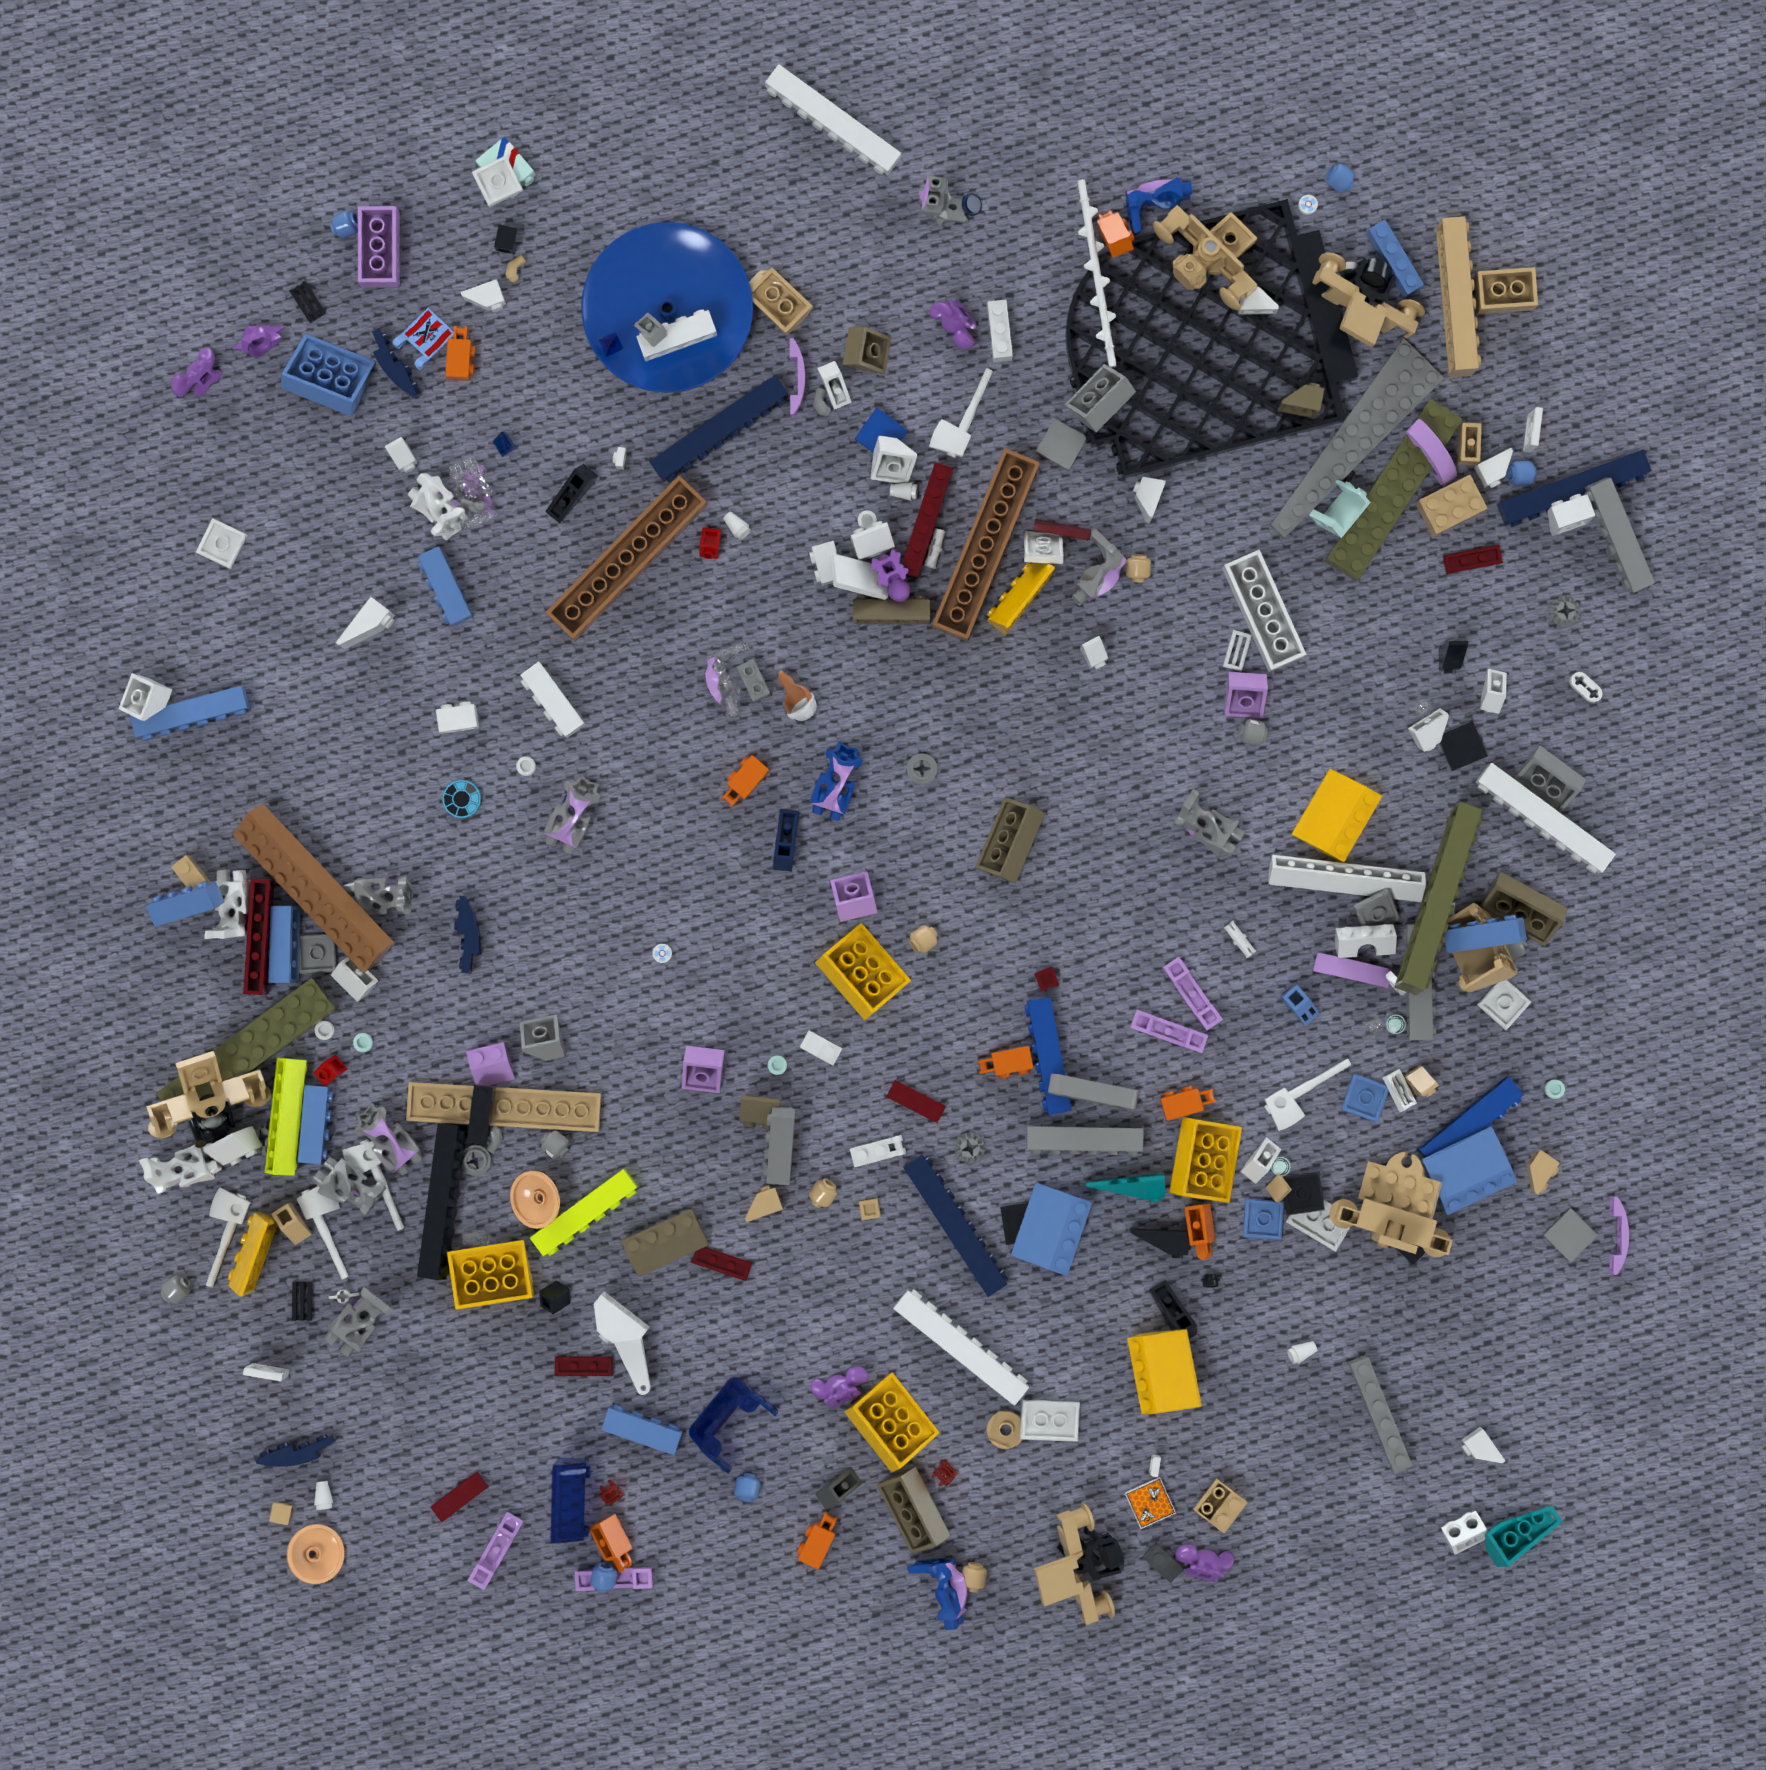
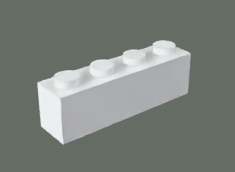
M698 310L693 313V316L688 318L686 316L679 317L675 320L676 322L671 324L663 323L662 325L668 331L666 333L667 336L655 347H652L642 334L639 333L640 335L636 337L645 362L717 336L709 310Z
M537 662L521 674L523 678L521 683L526 690L531 689L535 694L532 698L538 706L542 704L546 709L543 713L549 721L554 720L557 725L554 728L560 736L565 735L568 738L586 725L540 662Z

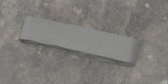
M1051 1074L1048 1093L1052 1095L1127 1110H1136L1139 1094L1137 1090L1059 1074Z

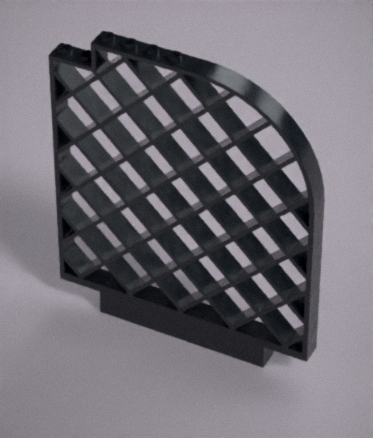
M1288 199L1238 211L1233 214L1239 220L1243 219L1242 223L1244 225L1249 217L1261 215L1278 225L1266 246L1257 241L1251 246L1252 249L1258 251L1261 255L1249 276L1257 283V287H1260L1269 297L1273 298L1275 303L1278 301L1302 315L1290 337L1265 323L1269 314H1264L1260 320L1251 314H1238V310L1229 308L1220 296L1207 289L1215 275H1210L1206 284L1200 289H1194L1199 295L1187 315L1161 301L1173 280L1177 279L1173 274L1172 268L1150 256L1158 240H1161L1156 233L1135 238V241L1132 242L1134 250L1129 251V253L1141 259V262L1129 281L1102 266L1112 258L1110 252H1107L1099 259L1101 275L1125 288L1113 309L1107 308V311L1116 314V318L1113 319L1114 321L1137 333L1124 355L1114 350L1115 359L1120 362L1115 371L1119 372L1122 366L1126 365L1148 378L1137 400L1135 401L1130 398L1126 402L1132 408L1120 429L1107 422L1102 427L1113 434V436L1095 440L1093 431L1085 426L1087 430L1084 433L1086 443H1090L1091 448L1114 443V445H1111L1113 456H1117L1119 463L1116 464L1118 475L1122 474L1123 479L1335 425L1346 420L1337 385L1354 381L1358 378L1348 335L1339 329L1343 320L1340 305H1336L1321 296L1329 290L1330 286L1322 281L1316 285L1312 283L1316 272L1321 266L1319 257L1325 253L1320 230L1297 235ZM1279 210L1281 217L1271 211ZM1227 215L1200 222L1206 228L1216 226ZM1282 227L1285 230L1293 262L1269 249ZM1177 230L1172 237L1175 242L1187 248L1184 253L1185 256L1190 251L1193 252V245L1185 237L1181 236V233ZM1230 235L1232 239L1229 243H1233L1236 239L1233 235ZM1152 242L1146 253L1136 248V246ZM1265 256L1290 270L1278 292L1253 278L1254 273ZM1145 262L1170 276L1158 298L1133 284ZM1090 270L1087 271L1074 293L1066 321V352L1072 373L1070 384L1072 389H1076V392L1081 388L1079 377L1086 381L1092 377L1091 374L1082 369L1094 348L1107 354L1104 348L1106 346L1099 341L1100 339L1093 338L1071 325V317L1077 299L1099 311V307L1090 304L1092 298L1081 292L1088 279L1093 275V271ZM1294 272L1297 275L1305 307L1281 294ZM1128 291L1153 305L1141 327L1116 313ZM1202 296L1228 310L1216 332L1190 318ZM1157 308L1182 321L1170 344L1145 330ZM1231 313L1257 327L1244 349L1219 335ZM1306 317L1309 320L1317 353L1293 339ZM1186 324L1211 338L1199 361L1173 346ZM1260 329L1286 344L1274 365L1267 363L1248 351ZM1070 333L1091 345L1077 368L1073 358ZM1140 336L1166 350L1153 372L1128 358ZM1214 341L1240 355L1228 377L1202 363ZM1289 346L1314 360L1302 382L1276 368ZM1169 353L1194 367L1182 389L1156 375ZM1243 358L1269 372L1257 394L1231 380ZM1320 362L1329 398L1323 395L1322 404L1326 405V408L1317 422L1306 424L1289 413L1277 411V406L1260 397L1272 375L1296 389H1300L1306 384L1316 365ZM1197 370L1223 384L1211 406L1185 391ZM1152 381L1177 395L1165 418L1140 404ZM1226 386L1252 401L1240 423L1214 408ZM1181 398L1207 412L1194 435L1168 420ZM1255 403L1281 417L1272 434L1261 436L1243 425ZM1332 407L1334 418L1323 420ZM1135 410L1161 424L1148 446L1123 432ZM1209 415L1235 429L1227 445L1216 448L1197 437ZM1284 420L1296 426L1295 428L1278 432ZM1164 426L1190 441L1181 457L1170 460L1151 449ZM1238 432L1251 438L1232 444ZM1119 438L1144 452L1135 469L1126 470ZM1193 443L1206 450L1186 455ZM1147 455L1159 461V463L1141 467Z

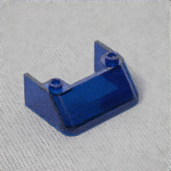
M732 1377L690 1426L689 1436L710 1460L729 1474L732 1466L718 1456L722 1450V1445L714 1435L737 1407H740L745 1412H753L761 1404L774 1416L778 1414V1409L741 1378Z
M558 1458L553 1464L551 1544L585 1541L586 1537H589V1525H586L585 1483L591 1475V1466H587L589 1458Z

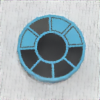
M458 780L447 786L443 793L442 801L444 808L449 814L457 818L471 817L479 809L481 795L478 788L471 782Z

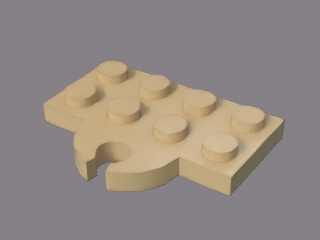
M1407 1152L1395 1154L1389 1159L1386 1166L1368 1161L1358 1199H1369L1433 1219L1443 1182L1425 1177V1168L1418 1156L1412 1154V1165L1409 1168L1404 1166V1159L1408 1157Z

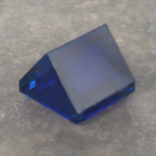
M501 432L493 440L502 457L517 449L507 432Z

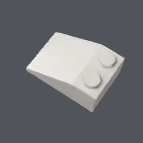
M370 597L336 643L342 648L347 649L383 631L385 628H390L395 621L393 619L395 615Z

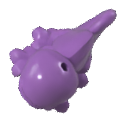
M949 299L948 303L937 302L933 304L930 308V316L935 319L941 318L943 328L947 332L954 333V344L960 349L973 347L975 340L967 328L975 329L977 325L976 321L968 314L965 306L959 300L954 302L952 299Z
M201 349L199 352L200 360L192 362L188 366L186 374H176L172 378L171 390L175 396H185L194 384V394L196 396L205 395L209 385L220 379L222 372L213 370L215 354L212 349Z
M893 549L891 550L890 557L886 553H881L879 561L873 558L870 568L879 573L878 585L889 587V597L894 601L904 602L910 594V587L904 581L909 570L904 568L902 564H899L901 554Z
M852 1367L847 1370L846 1377L842 1375L831 1376L826 1384L820 1379H815L811 1384V1392L817 1398L824 1399V1404L829 1403V1407L832 1409L841 1406L845 1402L858 1399L861 1396V1391L857 1390L856 1386L867 1382L869 1375L862 1367Z
M1190 1544L1180 1546L1175 1553L1177 1561L1191 1564L1190 1568L1185 1570V1574L1189 1577L1202 1578L1210 1582H1218V1578H1224L1222 1572L1228 1571L1234 1563V1557L1229 1551L1222 1552L1218 1557L1212 1550H1203L1198 1553L1196 1547Z

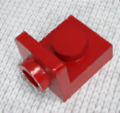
M702 528L699 544L700 557L718 559L722 530Z
M334 1055L324 1061L313 1074L326 1087L335 1078L348 1070V1068Z

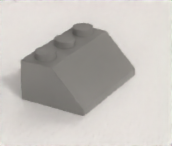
M1104 364L1064 405L1085 426L1097 432L1131 398L1136 390L1124 375Z
M1539 746L1531 754L1513 778L1560 813L1577 796L1586 781L1585 778L1542 746Z

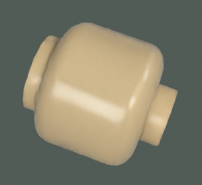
M1132 554L1127 559L1126 576L1132 578V582H1144V579L1150 577L1151 560L1144 554Z
M922 925L910 934L909 944L916 953H927L937 945L938 934L933 927L929 928L926 925Z
M828 1179L816 1181L809 1192V1197L812 1200L811 1203L817 1208L829 1207L837 1196L836 1185Z
M969 1562L968 1565L963 1567L962 1574L965 1577L967 1591L977 1593L978 1589H983L987 1578V1570L983 1567V1564Z

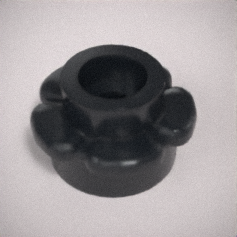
M1206 1274L1201 1281L1203 1282V1287L1215 1288L1218 1287L1220 1279L1216 1278L1215 1274Z

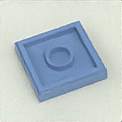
M1353 1074L1341 1110L1378 1123L1389 1090L1385 1084Z
M1245 1198L1243 1237L1282 1240L1284 1201L1275 1202L1273 1200Z

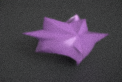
M270 324L265 326H246L241 342L231 349L242 350L259 359L264 353L280 342L281 336L279 333L286 326L271 327Z

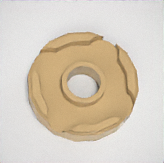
M1009 1410L998 1411L992 1415L986 1428L991 1443L1001 1449H1010L1020 1444L1022 1441L1020 1439L1021 1417ZM1004 1424L1011 1427V1432L1008 1435H1003L1000 1432V1428Z

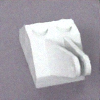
M604 1291L594 1303L597 1332L600 1333L599 1337L606 1343L610 1341L615 1344L637 1392L645 1395L650 1391L651 1385L642 1336L650 1326ZM642 1385L646 1386L645 1390L641 1389Z

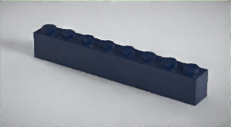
M776 375L772 376L650 460L651 466L663 483L666 481L668 483L672 482L678 477L677 473L682 470L684 472L688 471L693 467L692 463L698 459L699 461L704 460L709 456L708 452L713 448L718 450L729 437L730 439L737 437L742 428L746 427L748 429L753 426L758 417L762 416L764 418L772 412L771 408L776 405L780 407L787 402L786 398L789 397L788 392Z
M1643 449L1502 501L1497 506L1504 525H1511L1512 528L1522 524L1521 520L1526 518L1531 521L1539 518L1540 513L1546 511L1548 514L1547 511L1554 502L1563 500V502L1569 501L1570 497L1577 494L1584 496L1586 486L1603 478H1611L1614 486L1617 485L1618 488L1628 485L1629 480L1635 479L1637 482L1647 478L1646 474L1652 470Z
M921 1154L903 1166V1168L987 1297L1007 1285L1005 1280L1008 1277L1002 1269L998 1270L995 1266L997 1260L993 1254H987L984 1248L987 1245L981 1236L977 1238L974 1234L976 1228L970 1220L966 1222L963 1215L966 1213L960 1204L956 1206L952 1199L955 1196L949 1188L945 1189L942 1185L944 1180L940 1173H934L931 1167L934 1164L928 1156L924 1157Z

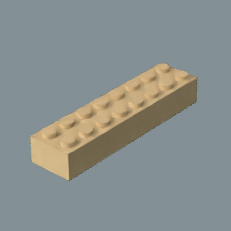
M1465 216L1442 218L1436 226L1449 378L1472 376L1481 366V356L1477 354L1479 336H1476L1475 328L1478 327L1477 317H1474L1476 299L1472 298L1474 280L1471 279L1470 272L1473 270L1472 260H1469L1471 243L1467 241L1469 223L1466 222Z

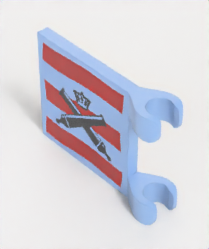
M427 308L392 343L396 349H400L406 341L411 343L422 354L414 363L415 367L421 370L443 348L448 338L451 339L453 337V331Z

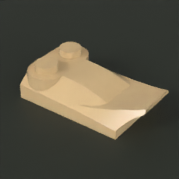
M772 267L769 270H760L749 281L753 303L786 335L792 332L813 309V306Z

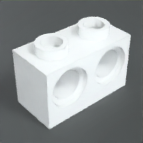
M1476 1511L1466 1513L1462 1518L1450 1521L1441 1527L1443 1535L1454 1555L1484 1541L1485 1533H1487V1529ZM1472 1525H1476V1526H1477V1527L1474 1528V1529H1470V1528H1469V1527L1472 1526ZM1454 1534H1460L1458 1537H1452Z

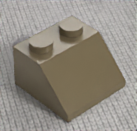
M849 327L843 365L856 370L885 374L891 337L867 327Z
M1316 383L1304 385L1283 399L1277 411L1315 418L1321 409L1324 388H1321Z
M742 1095L740 1123H743L744 1127L755 1128V1125H763V1129L770 1130V1126H767V1115L772 1113V1107H781L780 1099Z

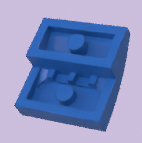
M876 407L855 437V440L869 449L871 453H874L878 436L897 438L901 441L908 431Z

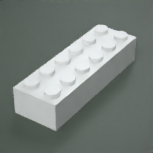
M1260 550L1225 564L1222 570L1268 672L1307 655Z

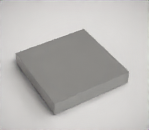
M1054 418L1036 453L1069 471L1083 447L1086 437Z
M1388 888L1353 906L1361 926L1389 925L1400 920Z
M327 934L300 935L299 974L333 972L337 967L336 944Z
M1571 1208L1543 1234L1570 1263L1598 1236Z

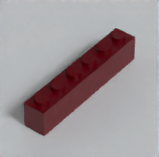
M934 463L902 562L904 568L909 570L906 574L907 577L918 580L953 472L952 467Z
M251 879L243 994L267 995L270 907L273 906L274 880Z

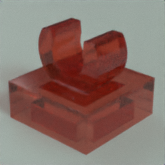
M944 1459L934 1470L931 1477L932 1479L936 1476L940 1480L939 1486H948L958 1473Z
M609 1479L610 1487L605 1489L601 1485L600 1491L602 1493L599 1496L603 1502L610 1506L625 1494L618 1485Z

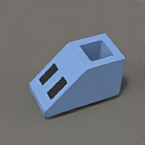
M1293 985L1280 996V999L1304 1026L1320 1014L1298 985Z

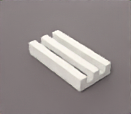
M1233 630L1223 667L1242 672L1252 635ZM1238 635L1239 639L1232 664H1228L1235 637ZM1243 637H1245L1247 639L1238 667L1235 666L1241 647Z
M1400 1069L1383 1077L1399 1112L1417 1104Z

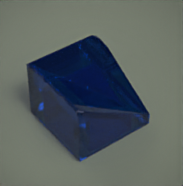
M615 332L599 339L606 357L623 349Z

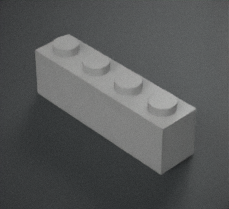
M772 1107V1113L767 1115V1126H770V1131H766V1142L769 1143V1148L765 1147L764 1159H768V1164H764L763 1176H767L766 1184L790 1185L796 1109Z

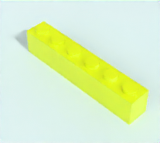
M277 1057L265 1173L272 1175H295L307 1060Z
M625 1168L557 1217L550 1225L531 1236V1241L542 1256L546 1254L549 1256L553 1255L559 1250L557 1246L562 1242L565 1245L574 1239L573 1234L577 1231L580 1233L584 1232L590 1227L588 1223L592 1220L597 1222L606 1216L604 1212L607 1209L614 1210L621 1205L619 1200L624 1197L629 1199L637 1193L635 1189L638 1185Z

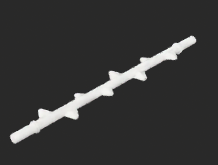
M1085 180L1077 181L1080 194L1079 201L1082 205L1085 226L1078 233L1081 236L1087 237L1091 260L1084 264V268L1093 271L1097 294L1090 301V304L1099 307L1102 330L1096 334V338L1105 341L1106 347L1104 348L1107 352L1109 367L1115 368L1117 367L1114 353L1115 346L1112 342L1109 322L1116 318V314L1107 311L1103 288L1110 282V279L1101 276L1097 254L1104 248V244L1095 241L1092 217L1098 213V209L1089 206L1090 199L1087 195Z

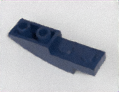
M380 329L372 331L379 347L378 350L373 351V354L383 371L399 389L412 398L418 399L417 393L420 390L416 381H411L410 375H412L409 365H404L402 360L395 362L398 359L394 350L390 351L387 344L390 341L386 333L382 334Z
M460 896V900L456 901V911H459L458 919H455L454 930H457V934L465 935L461 939L463 958L460 957L459 969H462V973L472 974L473 955H481L480 930L475 912L466 896Z
M327 1433L317 1437V1441L312 1444L307 1441L298 1445L299 1449L296 1448L295 1443L289 1444L287 1441L278 1445V1449L273 1452L268 1449L259 1453L260 1457L255 1461L256 1464L274 1467L300 1465L321 1457L319 1450L332 1445L336 1441L333 1435L327 1436Z

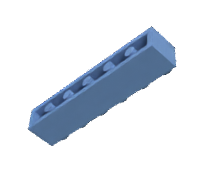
M238 686L166 705L164 709L145 721L130 715L135 737L138 739L142 738V741L153 739V735L156 734L161 736L172 734L171 730L179 729V731L191 729L190 725L204 726L209 724V720L223 721L228 719V715H245L246 711L250 710L245 687Z

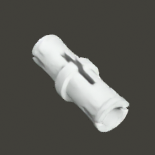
M934 528L924 566L936 569L939 554L943 550L941 547L946 534L944 530Z
M1231 921L1224 927L1234 940V945L1240 948L1246 958L1256 952L1246 939V934L1240 931L1234 921Z

